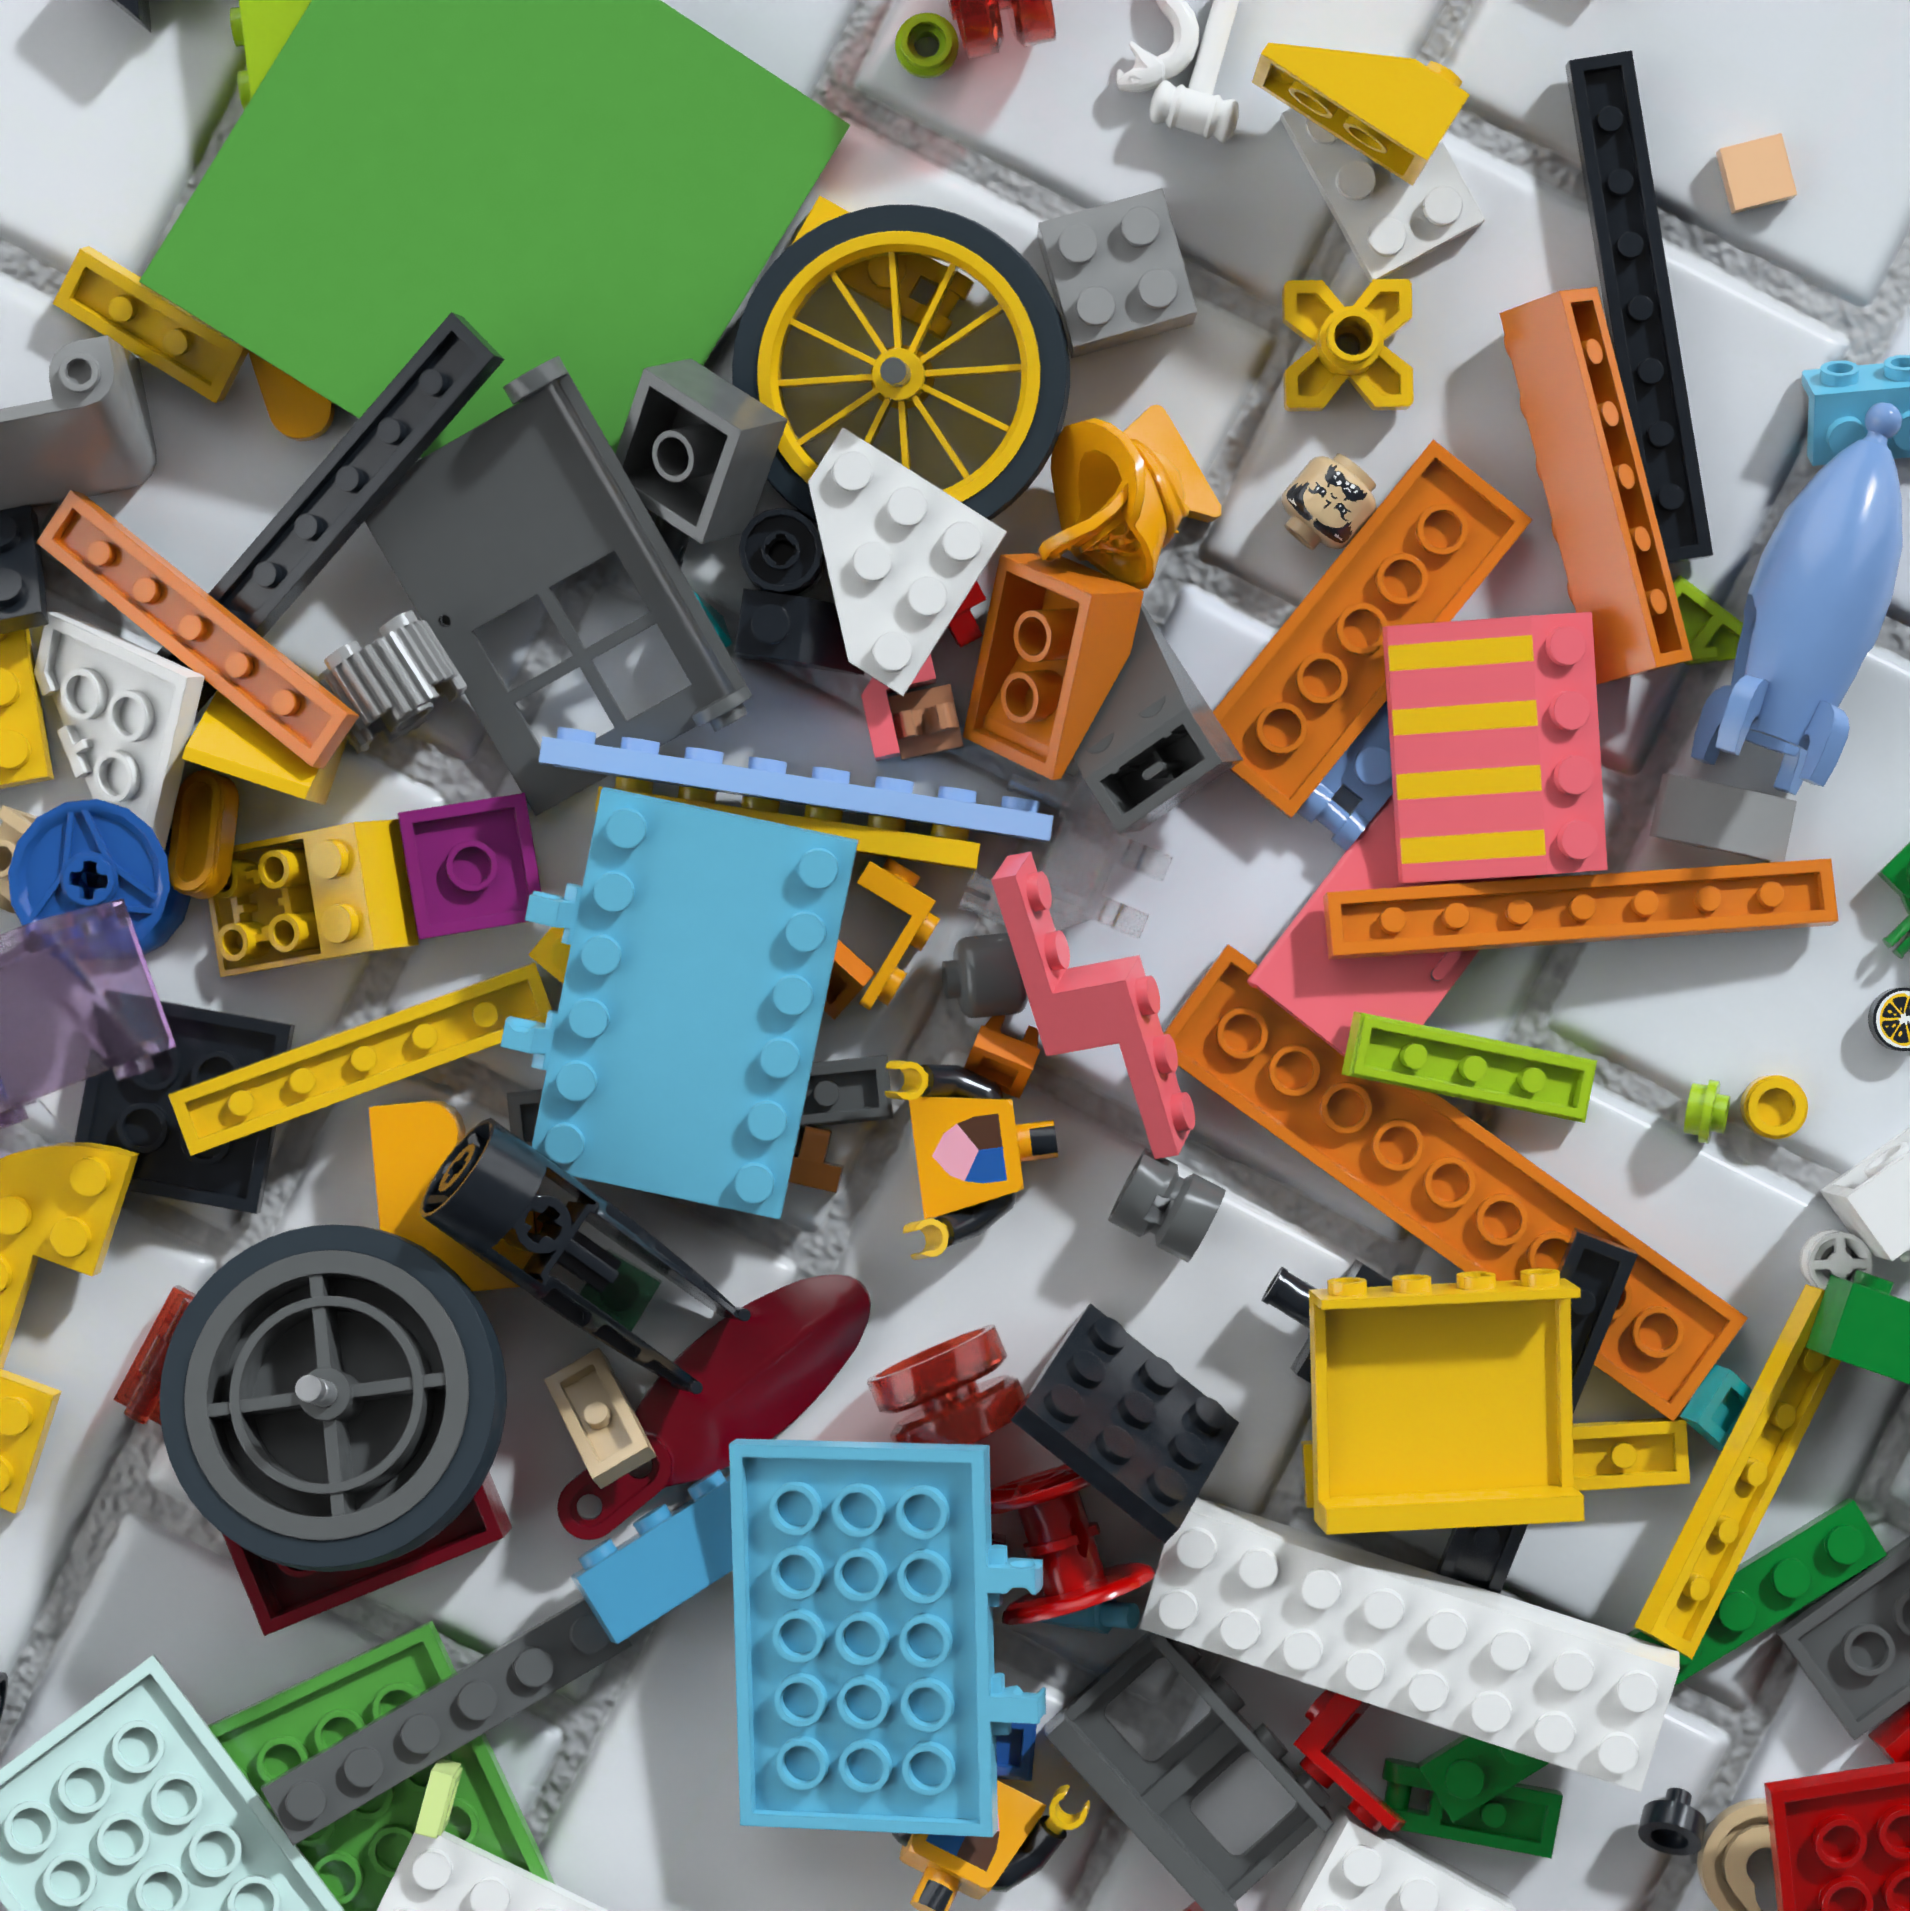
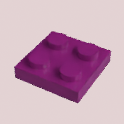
M525 793L397 813L418 940L529 922L525 921L529 896L533 894V891H542Z

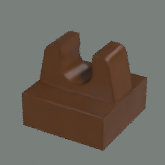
M805 1127L799 1155L794 1154L789 1177L790 1183L837 1193L844 1165L826 1161L832 1130L819 1127Z

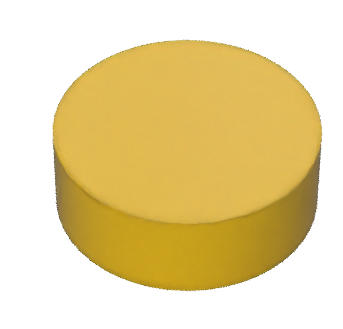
M1766 1075L1755 1079L1746 1087L1741 1097L1740 1111L1744 1123L1752 1132L1765 1138L1782 1139L1793 1135L1802 1127L1808 1113V1101L1803 1089L1792 1079L1779 1075Z

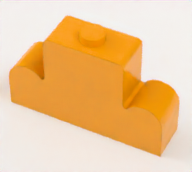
M436 1100L383 1104L369 1107L380 1230L404 1237L433 1253L454 1270L471 1291L520 1287L425 1220L419 1213L422 1199L430 1182L441 1164L465 1136L466 1128L463 1118L455 1107L444 1101ZM533 1211L528 1213L525 1223L532 1226L528 1233L539 1234L541 1232L543 1223L536 1219L541 1213ZM503 1238L492 1247V1249L522 1270L533 1255V1252L519 1250L508 1245Z

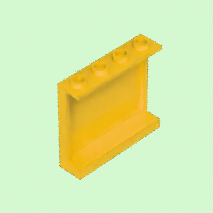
M1535 1268L1520 1271V1280L1496 1281L1495 1273L1470 1271L1456 1274V1283L1431 1284V1276L1405 1274L1393 1276L1392 1286L1367 1287V1280L1364 1278L1340 1277L1327 1280V1289L1309 1290L1314 1521L1325 1534L1585 1521L1584 1495L1574 1487L1571 1298H1581L1580 1287L1565 1278H1560L1559 1270Z

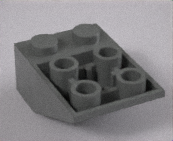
M1143 603L1141 604L1131 654L1074 754L1084 781L1118 834L1143 830L1243 761V758Z

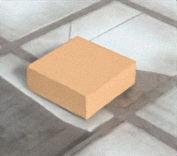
M1782 133L1720 148L1716 152L1731 214L1790 200L1797 195Z

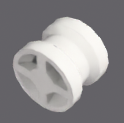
M1831 1229L1817 1232L1807 1239L1800 1252L1799 1264L1802 1275L1808 1284L1826 1290L1830 1275L1832 1274L1853 1282L1856 1270L1872 1274L1873 1260L1871 1251L1863 1240L1850 1233ZM1832 1246H1834V1252L1829 1255L1828 1259H1821L1826 1258V1256L1830 1252H1832Z

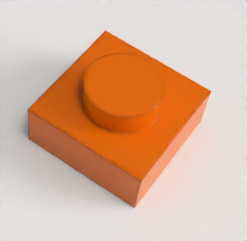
M839 939L824 1011L834 1020L876 974Z

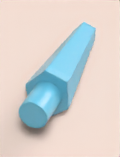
M1112 1599L1087 1609L1038 1622L1108 1634L1113 1627L1135 1629L1139 1623L1140 1611L1135 1603L1117 1602L1116 1599Z

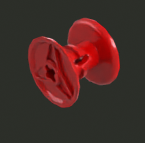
M1066 1464L1043 1470L991 1489V1515L1018 1510L1028 1542L1023 1544L1027 1557L1043 1559L1042 1589L1036 1595L1028 1593L1010 1603L1002 1615V1623L1028 1624L1087 1609L1141 1587L1151 1581L1156 1574L1151 1566L1137 1562L1103 1568L1094 1536L1098 1535L1101 1531L1098 1522H1089L1079 1490L1091 1484Z

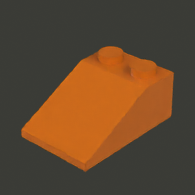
M1040 553L1000 555L963 738L1051 780L1061 779L1131 654L1144 591L1063 556L1053 561L1042 560Z

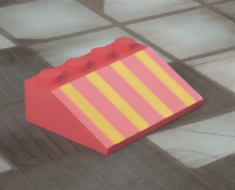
M1592 612L1382 627L1398 882L1417 883L1608 870Z

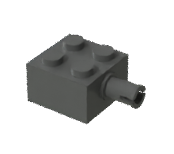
M691 358L643 369L615 453L645 508L657 515L655 525L680 569L690 537L700 544H705L743 533L749 522L753 519L788 420Z

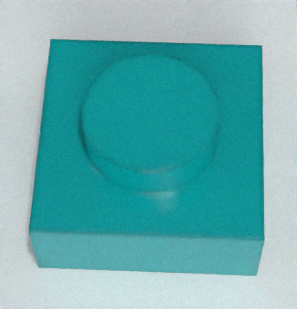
M1715 1364L1696 1390L1680 1417L1715 1449L1722 1451L1752 1389L1731 1369Z

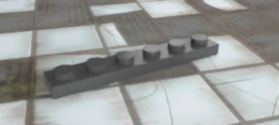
M582 1598L262 1785L261 1790L294 1846L628 1649L632 1644L629 1638L619 1644L610 1642L587 1602Z

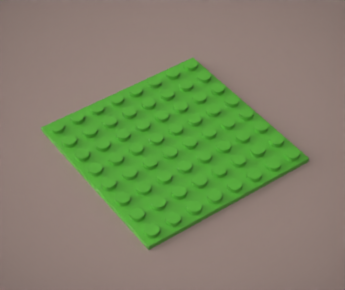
M312 0L139 282L360 419L451 312L463 316L505 360L420 456L421 458L514 406L503 387L556 356H559L613 452L616 453L643 369L690 358L702 366L704 365L843 139L850 124L661 0Z

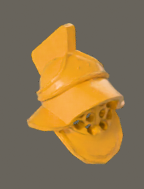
M1157 404L1150 406L1123 432L1111 423L1097 418L1064 426L1053 449L1050 466L1062 531L1043 541L1038 550L1042 560L1053 561L1056 558L1060 559L1069 550L1079 561H1089L1105 575L1137 589L1148 588L1154 577L1161 549L1165 548L1172 540L1174 533L1179 534L1177 528H1179L1184 518L1188 517L1208 523L1221 516V504L1162 406Z

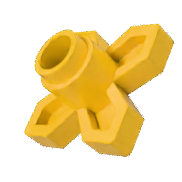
M1373 279L1355 304L1346 307L1343 306L1323 280H1289L1284 284L1282 289L1283 323L1313 346L1283 373L1285 410L1289 412L1322 411L1346 380L1351 383L1372 410H1407L1410 408L1414 401L1413 368L1384 346V342L1412 318V283L1409 279ZM1340 337L1352 338L1357 343L1358 353L1356 355L1344 353L1338 348L1336 340Z

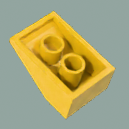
M1269 42L1260 55L1252 79L1253 84L1412 186L1447 134L1470 95L1459 88L1462 80L1450 69L1437 62L1430 61L1425 66L1413 58Z

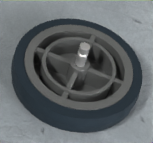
M318 1225L289 1230L269 1237L229 1260L202 1286L184 1311L166 1353L160 1386V1420L168 1457L178 1481L201 1514L235 1543L266 1560L287 1567L323 1572L355 1570L398 1558L422 1546L451 1524L474 1498L493 1465L502 1438L507 1406L506 1372L496 1333L483 1307L460 1276L433 1253L404 1237L379 1229L351 1225Z

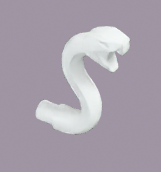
M1154 0L1173 26V43L1167 52L1155 56L1131 41L1129 46L1136 60L1133 69L1125 74L1118 69L1116 85L1120 91L1143 93L1156 89L1162 81L1181 73L1193 60L1199 45V25L1194 11L1186 0Z

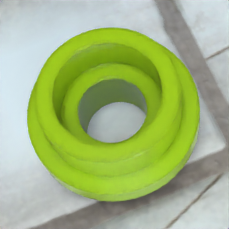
M934 13L916 14L907 19L897 32L895 51L898 61L907 72L920 78L940 76L952 67L958 55L959 41L957 33L952 24L940 15ZM923 37H931L938 42L939 50L931 57H923L915 50L916 42Z
M1710 1079L1708 1085L1693 1083L1690 1089L1684 1120V1133L1698 1135V1142L1709 1144L1712 1132L1724 1134L1731 1097L1719 1094L1720 1081Z

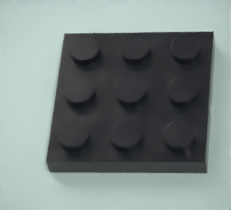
M108 990L102 991L75 1142L115 1146L139 1153L127 1189L128 1191L253 1214L261 1213L277 1125L190 1156L168 1094L291 1050L295 1025Z
M1091 1303L1075 1320L1011 1418L1013 1423L1164 1544L1179 1530L1239 1424L1216 1400L1204 1395L1178 1374L1166 1360L1153 1354L1128 1334L1120 1323L1107 1317Z

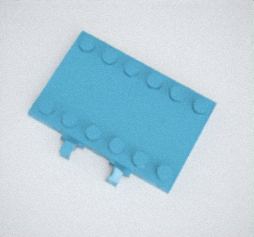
M603 787L601 789L583 885L567 883L564 897L539 891H533V894L529 896L525 921L564 928L561 943L571 945L558 1011L549 1010L546 1023L514 1016L507 1017L500 1047L533 1054L531 1067L546 1070L531 1147L573 1177L781 1219L859 840Z
M735 1439L729 1444L740 1826L993 1837L998 1830L996 1736L1009 1735L1011 1733V1723L1039 1724L1043 1715H1046V1688L1042 1687L1037 1693L1023 1692L1018 1685L1005 1687V1673H995L993 1607H1000L1003 1603V1594H1007L1012 1588H1027L1032 1595H1036L1043 1587V1559L1008 1558L1007 1545H992L990 1445Z

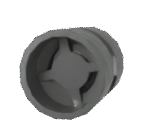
M1145 1148L1128 1176L1113 1206L1108 1221L1138 1237L1149 1232L1155 1234L1157 1247L1189 1262L1213 1222L1226 1190L1195 1173L1186 1178L1180 1177L1176 1163L1166 1158L1154 1159L1152 1151ZM1157 1195L1171 1199L1165 1212L1159 1210L1153 1204Z

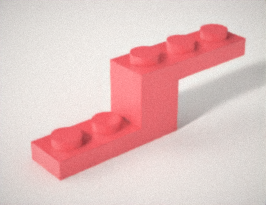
M1031 851L1007 856L991 881L1046 1056L1119 1043L1154 1159L1179 1155L1190 1131L1194 1129L1195 1111L1190 1095L1187 1092H1181L1175 1074L1178 1067V1056L1174 1040L1170 1034H1163L1158 1018L1160 995L1155 979L1151 975H1145L1140 955L1068 968L1070 963L1069 946L1064 933L1060 930L1056 931L1049 911L1052 904V894L1047 876L1042 871L1037 872Z

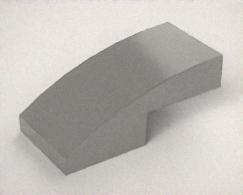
M1662 773L1649 836L1704 849L1725 851L1767 862H1784L1797 801L1714 782Z

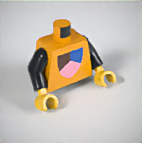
M893 1060L886 1064V1068L900 1069L904 1074V1084L897 1092L885 1091V1095L891 1099L909 1100L924 1213L923 1220L909 1222L904 1225L903 1234L917 1230L924 1234L926 1240L925 1248L921 1252L910 1255L914 1260L936 1257L942 1254L946 1247L981 1235L1008 1213L1014 1206L1016 1192L1024 1189L1021 1162L1059 1157L1054 1119L1016 1124L1012 1098H1003L1002 1090L996 1082L960 1065H919L911 1061Z
M997 1780L998 1830L993 1837L892 1833L893 1837L902 1844L899 1859L906 1865L923 1873L910 1904L919 1911H949L958 1891L978 1900L989 1893L990 1890L1008 1892L1042 1870L1067 1837L1066 1830L1076 1829L1084 1823L1090 1809V1801L1087 1800L1079 1813L1068 1814L1064 1812L1059 1805V1801L1067 1794L1070 1786L1063 1785L1055 1791L1049 1805L1050 1816H1042L1047 1806L1046 1804Z

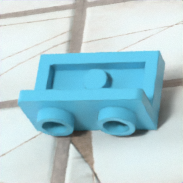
M1896 355L1887 358L1884 363L1857 365L1850 361H1830L1821 365L1820 369L1802 371V386L1809 397L1807 457L1812 466L1826 465L1840 451L1855 441L1862 440L1868 433L1865 426L1866 413L1874 404L1881 402L1891 403L1899 409L1902 416L1900 430L1892 438H1888V449L1891 450L1894 459L1910 457V355Z

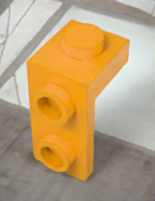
M889 857L882 868L870 861L857 883L909 914L911 918L859 1002V1005L869 1011L877 1000L887 1006L889 1005L907 975L906 972L897 966L909 946L911 945L917 950L922 951L940 921V918L930 913L936 904V900L915 888L921 877Z

